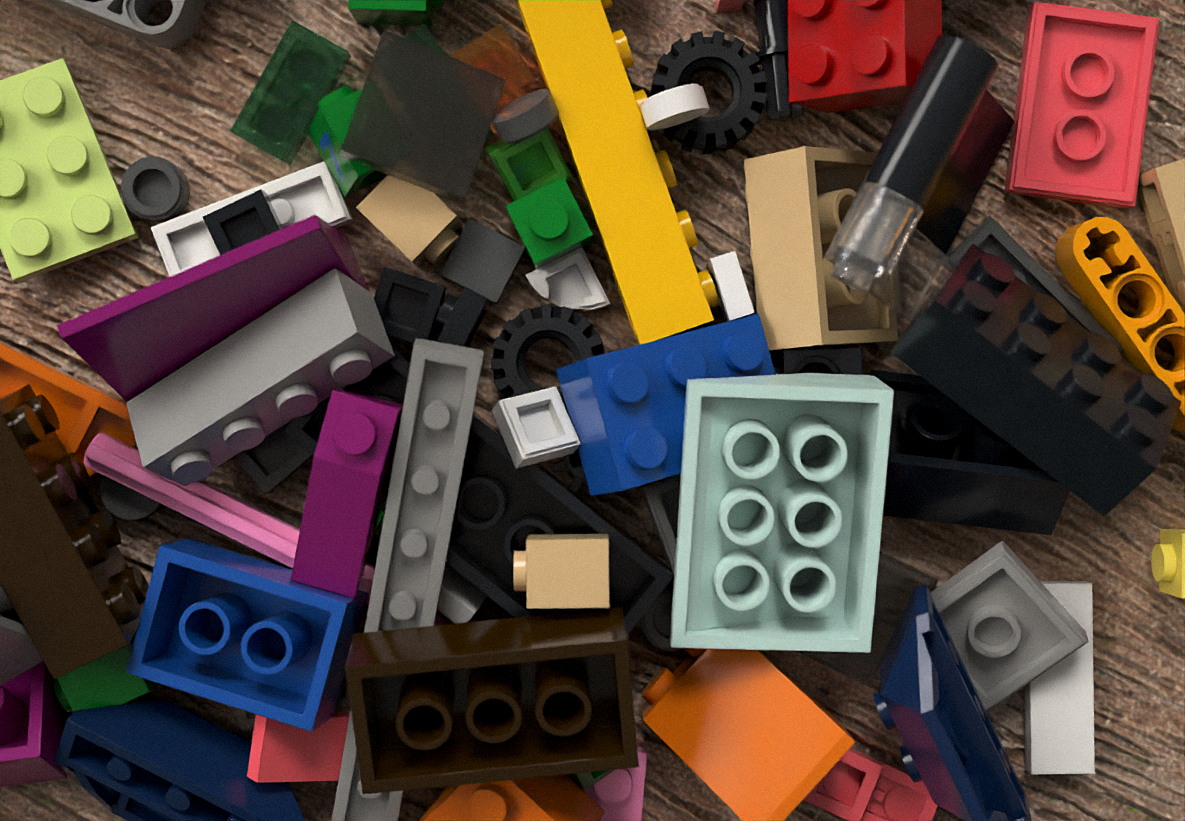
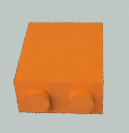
M684 648L690 655L673 673L666 667L662 669L641 693V697L647 701L641 707L642 720L742 821H784L851 748L855 740L826 707L763 650Z

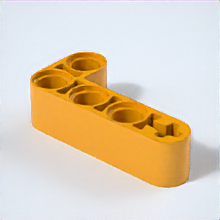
M1094 217L1067 228L1059 236L1055 245V259L1060 270L1094 319L1122 346L1124 351L1120 355L1144 374H1152L1160 378L1171 389L1173 396L1181 401L1172 428L1185 434V313L1128 231L1118 221L1109 217ZM1095 238L1100 248L1094 252V259L1089 260L1083 250L1090 245V239ZM1117 267L1119 269V274L1102 281L1100 280V276L1112 273L1110 268ZM1124 285L1131 287L1139 299V307L1132 318L1126 316L1118 305V294ZM1162 337L1166 338L1174 348L1175 358L1167 370L1163 369L1155 358V347Z

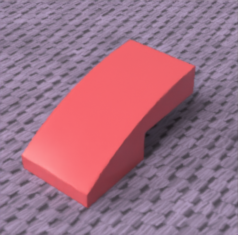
M852 748L840 758L803 799L847 821H932L938 807L933 802L923 780L914 783L906 770Z

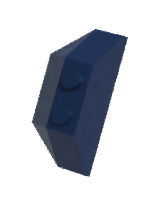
M926 584L917 587L911 594L881 662V691L874 693L876 707L885 727L888 730L897 727L905 743L900 746V751L906 770L914 783L921 780L924 781L935 804L965 821H1032L1027 795Z
M165 699L73 711L66 721L54 762L65 772H73L85 790L111 813L127 821H305L289 782L257 783L247 777L252 742L244 740Z

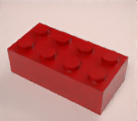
M788 0L789 103L826 113L904 103L937 37L942 35V0Z

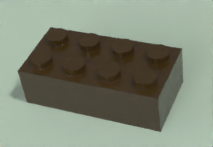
M30 384L0 398V584L52 677L56 679L129 644L137 631L149 585L141 570L135 565L129 567L117 546L121 544V535L114 519L105 509L98 511L89 495L87 488L91 486V481L83 462L74 452L67 454L55 432L60 428V424L51 403L42 394L36 396Z
M623 607L353 634L345 670L363 795L639 767L628 639Z

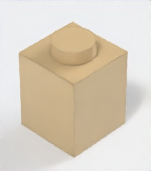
M402 161L356 207L418 268L426 259L433 265L439 262L460 239L454 231L462 224L461 220Z
M608 534L528 535L526 551H514L513 558L514 591H527V609L609 608Z

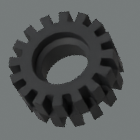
M703 31L692 33L688 41L683 42L682 39H679L672 44L671 50L667 55L665 53L662 55L653 74L650 97L662 91L682 86L693 74L704 70L715 71L721 74L731 86L732 102L722 114L715 117L699 116L690 121L663 128L664 136L671 143L673 140H676L682 144L681 149L691 152L692 149L702 150V155L713 154L718 149H723V152L734 148L737 142L743 141L751 133L766 104L767 93L764 92V86L767 83L765 71L760 72L758 68L760 59L754 51L748 54L743 49L745 42L735 37L733 42L725 40L724 32L714 31L712 37H703Z
M546 304L533 309L529 307L520 311V314L514 319L507 321L499 337H496L492 347L494 351L491 359V370L493 371L494 383L498 392L507 399L547 389L534 384L525 371V355L535 342L545 338H554L564 342L573 353L574 363L605 354V350L599 333L584 316L582 317L574 312L573 309L564 306L562 308ZM558 386L557 390L566 408L561 387Z

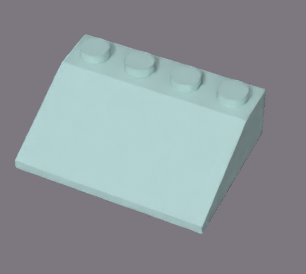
M824 373L687 380L670 633L671 648L870 653L894 390L874 375Z

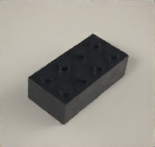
M972 244L929 294L890 352L1102 516L1108 514L1157 469L1181 405V401L1173 396L1171 389L1160 378L1152 374H1144L1123 358L1110 340L1102 335L1090 333L1069 317L1063 306L1056 299L1047 294L1036 292L1015 276L1011 267L1002 258L991 253H985L975 244Z

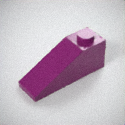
M349 389L332 390L313 457L291 581L349 598H356L392 473L403 405Z

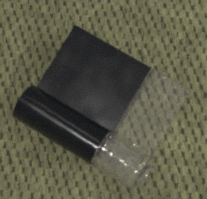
M941 35L937 37L825 254V258L834 265L830 274L832 277L858 291L869 292L900 318L910 322L924 299L1015 122L987 90L999 66L997 60L979 46L954 36Z

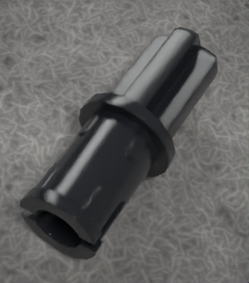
M753 0L754 7L756 8L760 48L755 54L760 59L758 65L762 66V71H765L767 83L764 86V92L767 93V117L769 120L776 122L792 121L803 116L805 107L789 103L788 0Z

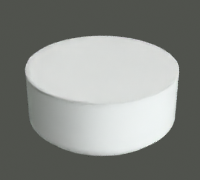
M687 84L662 91L645 99L640 106L647 130H658L695 119L710 110L704 88L699 86V84Z

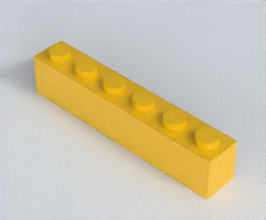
M515 0L546 89L550 91L558 108L559 114L557 119L637 345L679 335L710 324L714 321L710 309L720 306L719 298L709 271L704 270L697 273L689 249L698 246L697 236L687 210L676 213L668 189L677 186L676 177L665 149L654 152L640 108L643 104L642 102L647 99V95L643 89L633 93L625 69L634 66L627 38L622 29L615 32L611 31L604 9L613 6L612 0Z

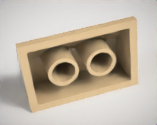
M803 146L744 160L745 198L748 204L751 238L750 259L754 273L756 314L760 316L769 351L898 341L887 208L862 185L877 152Z

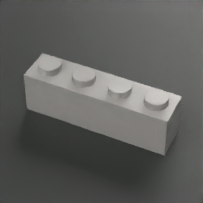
M334 268L128 401L126 404L142 467L184 486L200 481L209 476L214 468L241 451L256 447L264 440L265 436L294 418L312 412L318 403L331 396L332 390L343 389L349 384L360 382L368 377L373 369L394 357L372 293Z

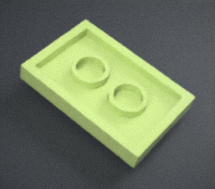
M61 58L0 80V250L12 279L20 283L139 238L65 59Z

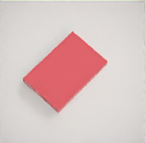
M1033 2L1028 7L1014 112L1015 122L1012 127L1004 193L1123 209L1135 207L1160 18Z

